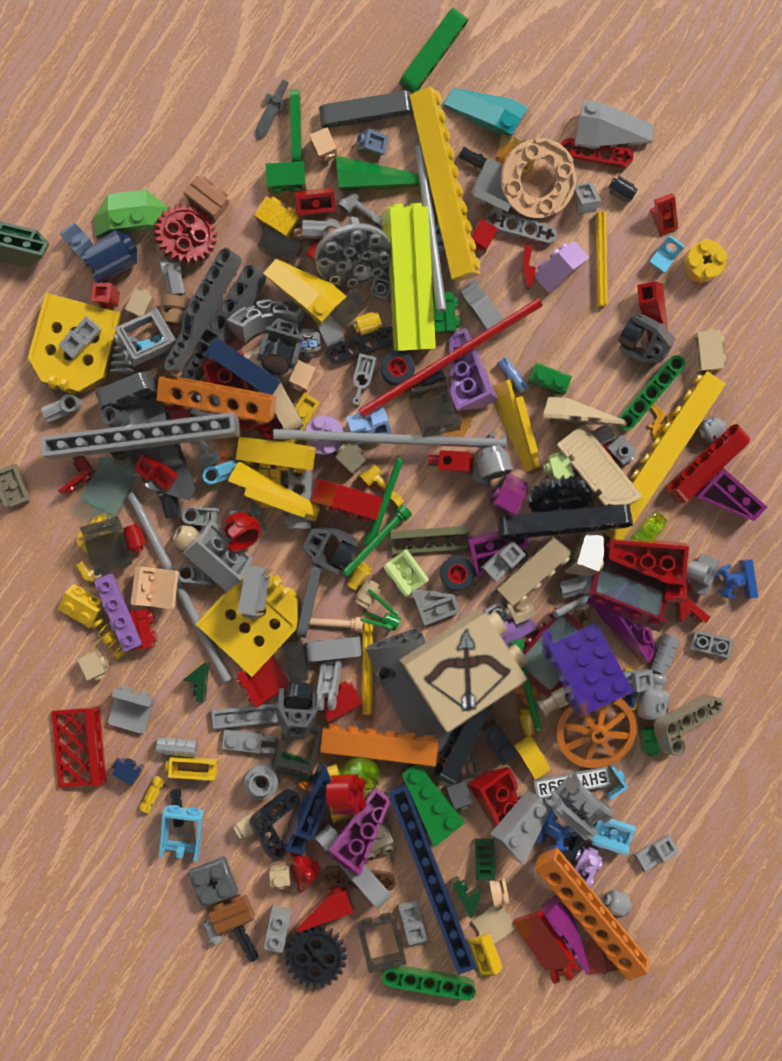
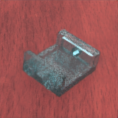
M106 455L105 458L99 457L98 461L100 462L86 492H82L80 499L111 514L119 515L138 474L133 472V467L123 464V466L115 464L117 460Z

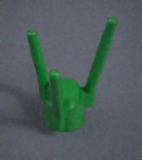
M368 589V592L390 613L386 612L382 618L373 613L363 611V614L381 621V623L365 618H360V621L385 628L389 631H395L401 621V617L398 616L399 612L392 609L371 589Z

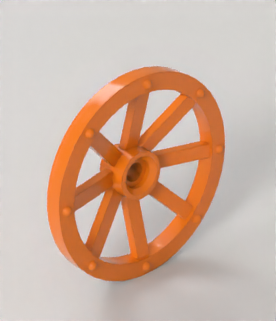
M623 699L613 702L622 711L606 724H604L607 706L599 709L597 721H593L590 715L584 716L588 727L566 722L573 712L570 703L566 705L557 719L555 729L557 743L565 757L571 762L586 768L606 767L623 758L631 749L637 733L635 716ZM627 716L628 732L608 731ZM566 728L587 735L565 744L563 731ZM606 738L625 739V741L614 752ZM591 741L585 758L571 751V749ZM598 743H601L609 756L592 759Z

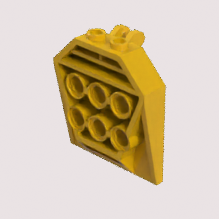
M45 292L28 359L40 380L47 384L46 387L58 390L60 387V390L66 393L77 395V392L85 393L106 381L115 345L113 335H115V326H119L121 313ZM85 316H88L102 329L98 334L99 341L97 343L91 342L80 354L69 361L67 359L68 354L59 344L70 330L74 331ZM62 325L61 332L55 333V327ZM51 347H56L54 355H49ZM92 356L93 363L87 366L86 359Z
M268 574L270 575L265 603L266 614L264 616L250 619L243 617V613H238L244 581L243 575L241 581L225 592L195 624L251 677L298 629L299 599L296 598L297 593L291 587H285L281 584L283 580L277 574ZM230 609L236 612L234 620L228 618L227 613ZM274 618L280 621L278 629H274L271 626V621ZM244 622L250 625L248 633L243 632L241 629V625ZM258 635L262 636L265 640L263 646H259L255 642V638Z

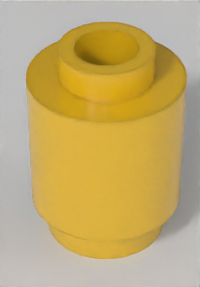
M370 312L355 318L356 322H353L356 333H360L361 336L377 331L379 327H382L378 312Z

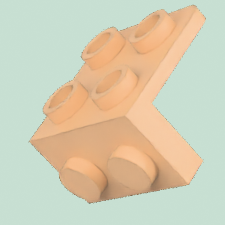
M135 566L131 605L174 609L178 571Z

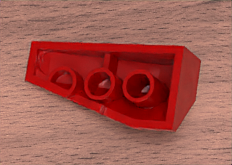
M610 539L608 558L659 579L664 583L685 585L690 546L684 542Z
M509 767L482 773L469 783L477 802L494 829L519 801L516 792L518 785Z

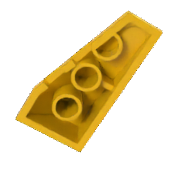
M277 259L263 273L319 325H322L347 298L332 283Z

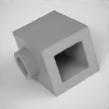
M623 435L618 436L606 447L610 455L620 466L625 463L629 465L636 458L634 454L637 450Z

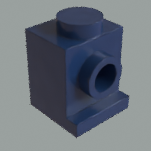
M117 758L112 766L114 769L112 775L132 786L136 783L145 765L137 766L136 762L130 758Z

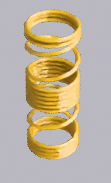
M101 618L97 622H95L91 627L94 630L99 629L103 626L105 628L108 625V623L100 627H97L105 621L104 618ZM103 628L98 633V636H103L101 640L105 646L110 644L108 650L119 647L113 654L115 660H117L128 651L124 652L122 649L115 654L122 647L121 644L113 648L110 647L118 637L113 630L99 635L104 630Z

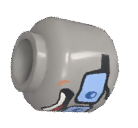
M315 328L300 329L299 334L302 336V344L299 352H303V356H315V352L321 349L320 333Z
M713 417L700 423L697 434L701 441L704 440L706 444L711 445L728 428L723 419L720 420L718 417Z

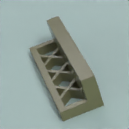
M467 526L390 531L392 554H400L410 545L415 549H407L409 553L468 549L466 540L468 534ZM456 534H463L464 545L455 546L450 540ZM444 535H451V537L447 539ZM427 536H433L430 540L426 538ZM436 536H442L446 540L442 547H436L431 541ZM417 537H422L427 541V544L423 548L418 549L412 542ZM403 538L409 544L404 550H395V539ZM448 542L452 545V546L445 547ZM429 544L433 546V548H426V547H427Z

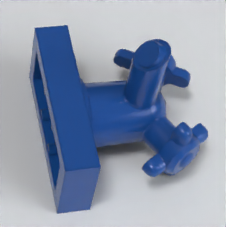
M752 559L739 560L740 573L730 574L728 572V569L731 567L730 564L718 569L715 577L718 578L722 575L726 585L724 591L718 589V593L721 596L735 599L736 596L731 594L732 590L744 587L745 598H758Z
M548 805L550 811L535 842L543 844L549 835L556 840V845L550 846V849L552 850L557 847L561 852L569 849V847L563 846L564 840L572 838L570 832H572L574 837L577 833L568 824L565 827L556 822L558 816L554 813L551 806Z

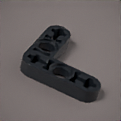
M290 788L283 790L255 812L249 821L250 827L264 852L274 861H278L284 856L285 848L272 825L299 802V794ZM278 805L276 814L271 815L272 808ZM259 819H261V820H260V823H261V825L263 826V828H261L260 826H258V824H259L258 820H259ZM271 832L270 839L264 841L265 834ZM272 845L276 847V853H275V854H274L275 851H274L273 847H271Z

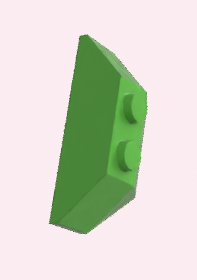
M147 190L108 194L93 217L95 237H104L114 230L124 234L156 230L154 227L158 216L161 217L162 211L167 212L168 207Z

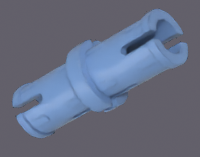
M507 356L497 363L507 376L506 380L511 381L519 394L529 388L520 376V371L514 368Z

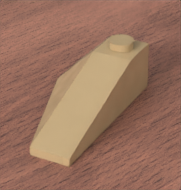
M554 394V397H548L543 415L544 419L553 423L626 426L625 420L565 398V395Z
M597 493L591 498L592 501L589 502L590 505L587 508L601 506V501L598 498L600 494ZM603 531L577 533L575 538L578 542L574 550L571 549L568 556L570 560L566 563L564 573L592 576L600 572L604 565L602 560L604 555Z

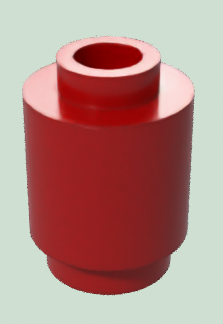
M137 523L124 527V533L122 534L128 551L132 550L133 553L144 550L143 546L147 544L141 527H138Z

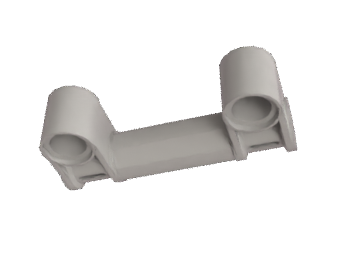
M188 507L182 512V519L190 525H201L202 530L209 522L211 513V521L218 526L217 513L220 512V509ZM190 510L196 513L194 521L186 519V513ZM182 565L177 570L179 574L178 579L182 582L213 585L214 583L207 574L205 579V573L197 565ZM183 568L191 570L190 578L185 579L182 577L181 570Z

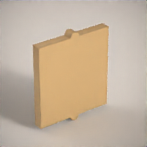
M492 905L472 920L479 931V936L490 933L494 944L516 929L512 923L513 920L510 917V913L506 912L502 905L498 908H494V905Z

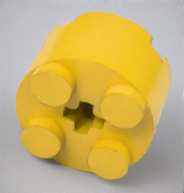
M708 239L696 243L684 256L685 274L694 282H709L724 270L728 255L719 243Z

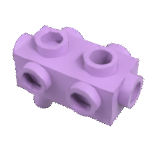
M582 846L581 850L573 857V860H575L573 867L578 873L582 874L581 877L591 888L594 882L593 876L602 866V857L598 854L599 850L592 846L585 848Z

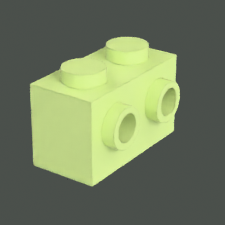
M562 452L551 454L549 459L545 461L546 465H543L545 476H549L550 480H553L554 476L558 479L562 475L565 478L569 476L574 477L570 457L566 458Z

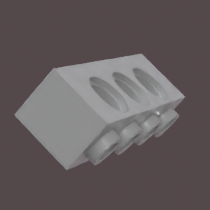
M288 467V475H285V486H288V489L293 491L296 485H302L304 491L300 496L310 501L313 470L305 469V473L301 476H295L294 468ZM290 512L285 513L284 523L288 525V528L312 529V520Z

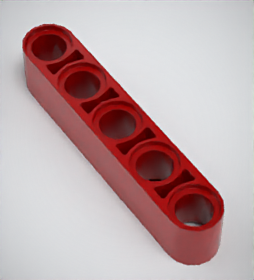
M739 424L731 425L671 481L667 488L668 491L680 503L687 502L749 444L751 438Z

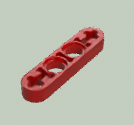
M567 138L561 143L563 147L570 144L572 149L569 153L575 160L626 168L634 159L633 152L627 148L605 145L597 149H591L592 154L585 156L582 153V148L584 147H579L578 154H575L576 150L574 149L577 148V146H574L575 139ZM601 151H609L611 154L610 159H603ZM615 152H617V158L615 159V161H613ZM623 154H626V158L628 159L626 162H623V159L619 157H622Z

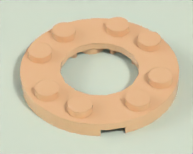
M545 138L530 139L516 146L507 156L501 171V188L506 201L511 204V207L516 212L531 218H544L562 210L572 198L577 182V172H575L573 158L561 144ZM534 159H543L553 166L556 175L554 188L549 194L541 198L531 197L524 192L520 179L523 168Z

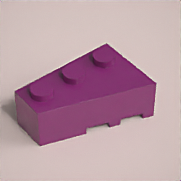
M724 468L694 495L752 521H755L767 508L763 502Z
M511 473L506 475L500 487L493 490L489 498L491 500L490 505L507 515H515L525 498L528 482Z
M498 530L466 538L477 578L486 573L481 567L510 541H514L522 551L530 546L528 538L500 540Z

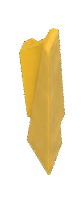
M510 380L493 385L498 398L493 403L525 472L541 469L538 460L539 452L523 396L515 398Z

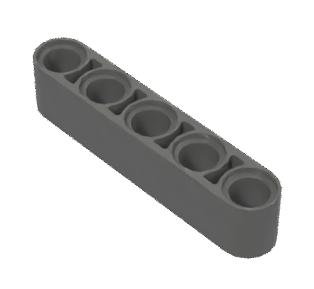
M400 91L321 105L319 107L322 128L329 129L410 115L413 113L410 100L411 92Z

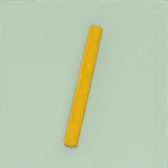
M600 211L595 214L597 306L604 307L608 304L606 212Z
M363 622L362 714L370 715L373 712V668L366 647L373 644V625Z

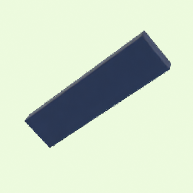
M215 337L205 352L206 355L262 393L273 395L281 383L277 378L217 337Z

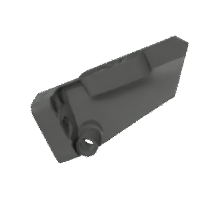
M139 372L97 390L95 393L102 410L100 415L102 422L108 424L110 428L170 421L171 418L165 411L163 402L157 401L158 387L154 376L146 372ZM114 413V419L111 421V416ZM180 444L125 451L134 467L141 454H146L178 474L172 488L168 491L161 488L154 480L147 481L140 475L148 489L188 501L191 500L196 489Z

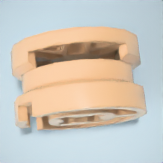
M501 878L496 882L490 880L489 885L494 908H498L500 905L509 906L505 879Z

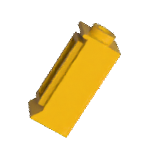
M171 756L166 761L165 771L168 772V778L215 781L217 778L218 758ZM179 762L209 764L208 772L178 770Z

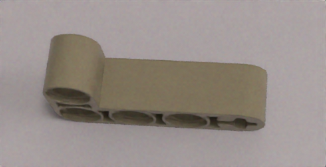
M701 695L657 719L654 724V731L660 750L663 753L681 756L685 751V742L682 734L720 714L724 707L722 699Z

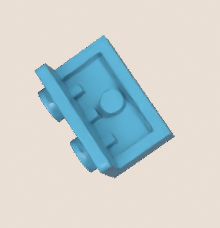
M597 818L594 827L600 834H596L593 837L591 844L614 851L617 854L628 855L629 844L636 832V827L614 819L603 823Z

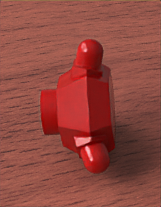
M290 852V856L293 859L291 864L293 879L297 884V891L302 893L320 875V866L317 860L312 861L310 857Z

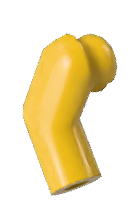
M84 561L76 565L85 581L94 582L103 576L100 570L89 569Z

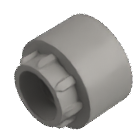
M491 446L479 451L476 464L481 480H492L513 472L509 454L501 446Z
M256 764L245 777V789L255 799H267L275 793L279 784V775L277 770L269 764ZM264 777L267 780V784L264 786L259 785L257 778Z

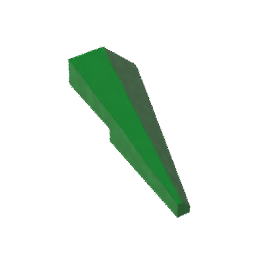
M336 156L339 192L372 188L383 190L420 186L417 173Z

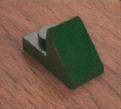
M204 662L182 680L197 682L193 689V696H196V702H204L206 700L209 662Z
M459 876L451 879L452 884L469 918H472L482 892L481 886L468 891L469 888L465 880H460Z

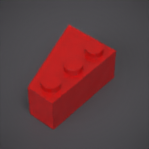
M316 479L310 501L328 506L327 510L337 513L339 510H343L342 514L353 517L354 514H357V519L369 521V518L377 520L383 498L338 483Z

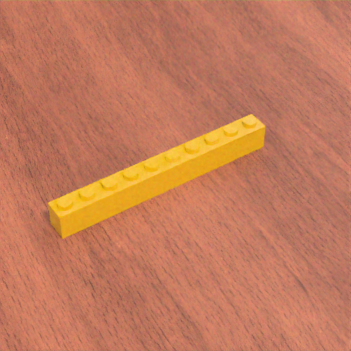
M429 86L410 94V100L451 277L453 280L460 282L480 275V262L475 255L476 244L471 238L470 231H472L469 220H467V206L462 199L463 188L458 182L457 176L459 171L454 164L453 157H455V154L449 143V130L445 126L446 115L440 104L442 98L438 91Z
M708 371L702 375L699 373L694 379V387L692 390H688L682 398L685 401L673 411L672 415L674 418L671 422H666L661 430L664 433L660 438L657 437L651 445L653 449L649 454L646 453L640 462L642 466L639 470L635 469L630 476L632 484L642 495L638 500L628 504L630 505L633 524L726 385V383ZM631 527L604 530L603 535L608 539H624Z

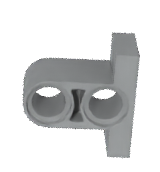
M700 554L698 562L690 561L686 577L691 579L692 590L690 591L707 597L720 560Z

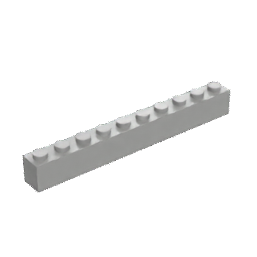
M232 412L41 437L42 456L54 460L240 436L239 418Z

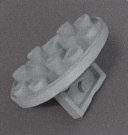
M351 216L347 224L327 234L318 244L314 255L316 269L322 278L333 285L353 288L383 274L391 259L389 251L391 252V244L389 238L382 230L371 225L359 224L358 218Z

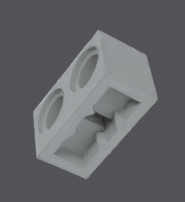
M273 904L264 945L265 950L283 953L292 908Z

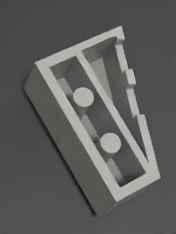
M526 791L490 834L512 859L525 865L550 808L540 796Z

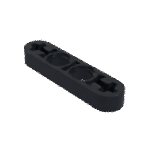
M386 327L333 345L328 349L327 357L330 362L336 364L356 358L359 354H367L393 345V340L390 341L389 338L383 339L384 344L381 345L378 334H381V337L387 336L388 331L393 334V327ZM368 338H376L377 345L369 347L366 344ZM350 344H358L359 351L354 354L349 352L348 347ZM345 346L348 356L344 357V353L339 355V359L330 356L333 354V350L341 352L343 351L342 347Z

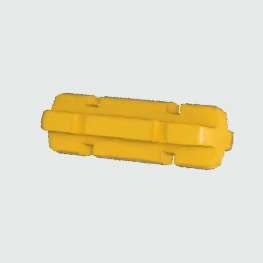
M159 776L154 778L153 785L150 786L144 798L145 802L143 801L140 806V810L144 813H150L153 807L151 805L155 803L161 791L160 788L165 783V780Z

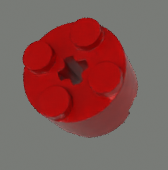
M357 774L332 775L329 778L332 781L326 787V800L328 807L333 809V811H330L333 815L358 814L366 808V799L364 798L365 779L363 777L360 778Z

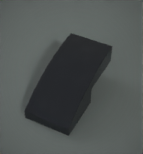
M578 833L575 837H572L569 846H566L569 849L561 852L568 861H571L578 853L585 839Z

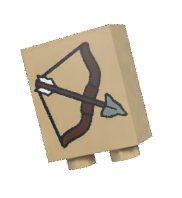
M476 609L399 660L439 724L447 732L527 680L521 668L526 666L528 662L516 644L508 648L504 643L501 635L508 630L495 611L487 615L485 612Z

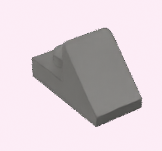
M592 182L576 185L574 196L578 214L595 212L597 208L601 207V199Z

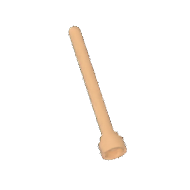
M356 617L352 621L311 618L309 625L351 628V630H355L357 633H363V622L360 621L362 617ZM272 619L273 623L280 624L278 619Z

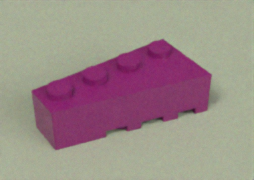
M377 788L371 790L365 798L366 808L351 817L326 851V854L355 877L360 876L363 871V866L369 856L370 849L391 801L389 797Z

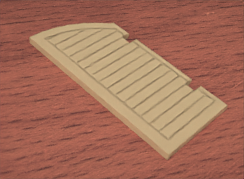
M584 423L556 445L566 458L570 455L573 459L570 463L592 491L596 492L598 490L600 493L598 498L604 506L630 504L642 497L640 492Z

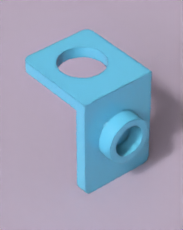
M669 235L649 263L664 274L683 250L684 245ZM668 243H673V244H675L676 247H677V250H676V251L670 250V249L668 248L667 244H668Z
M611 764L609 767L621 784L606 793L610 800L628 789L624 782L626 777L620 769L616 770Z

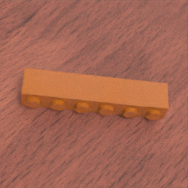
M330 723L322 729L320 751L322 753L436 766L439 739H436L433 735L419 737L415 733L406 732L403 735L397 734L393 730L377 732L378 730L375 728H366V730L358 729L359 727L347 726V728H344L334 723Z

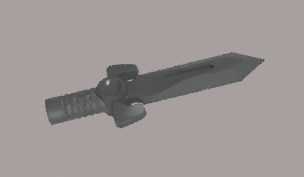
M285 80L281 81L275 95L266 94L265 103H268L270 100L273 101L267 105L256 128L257 140L267 135L279 110L277 106L281 104L280 111H283L287 106V103L281 100L289 84Z

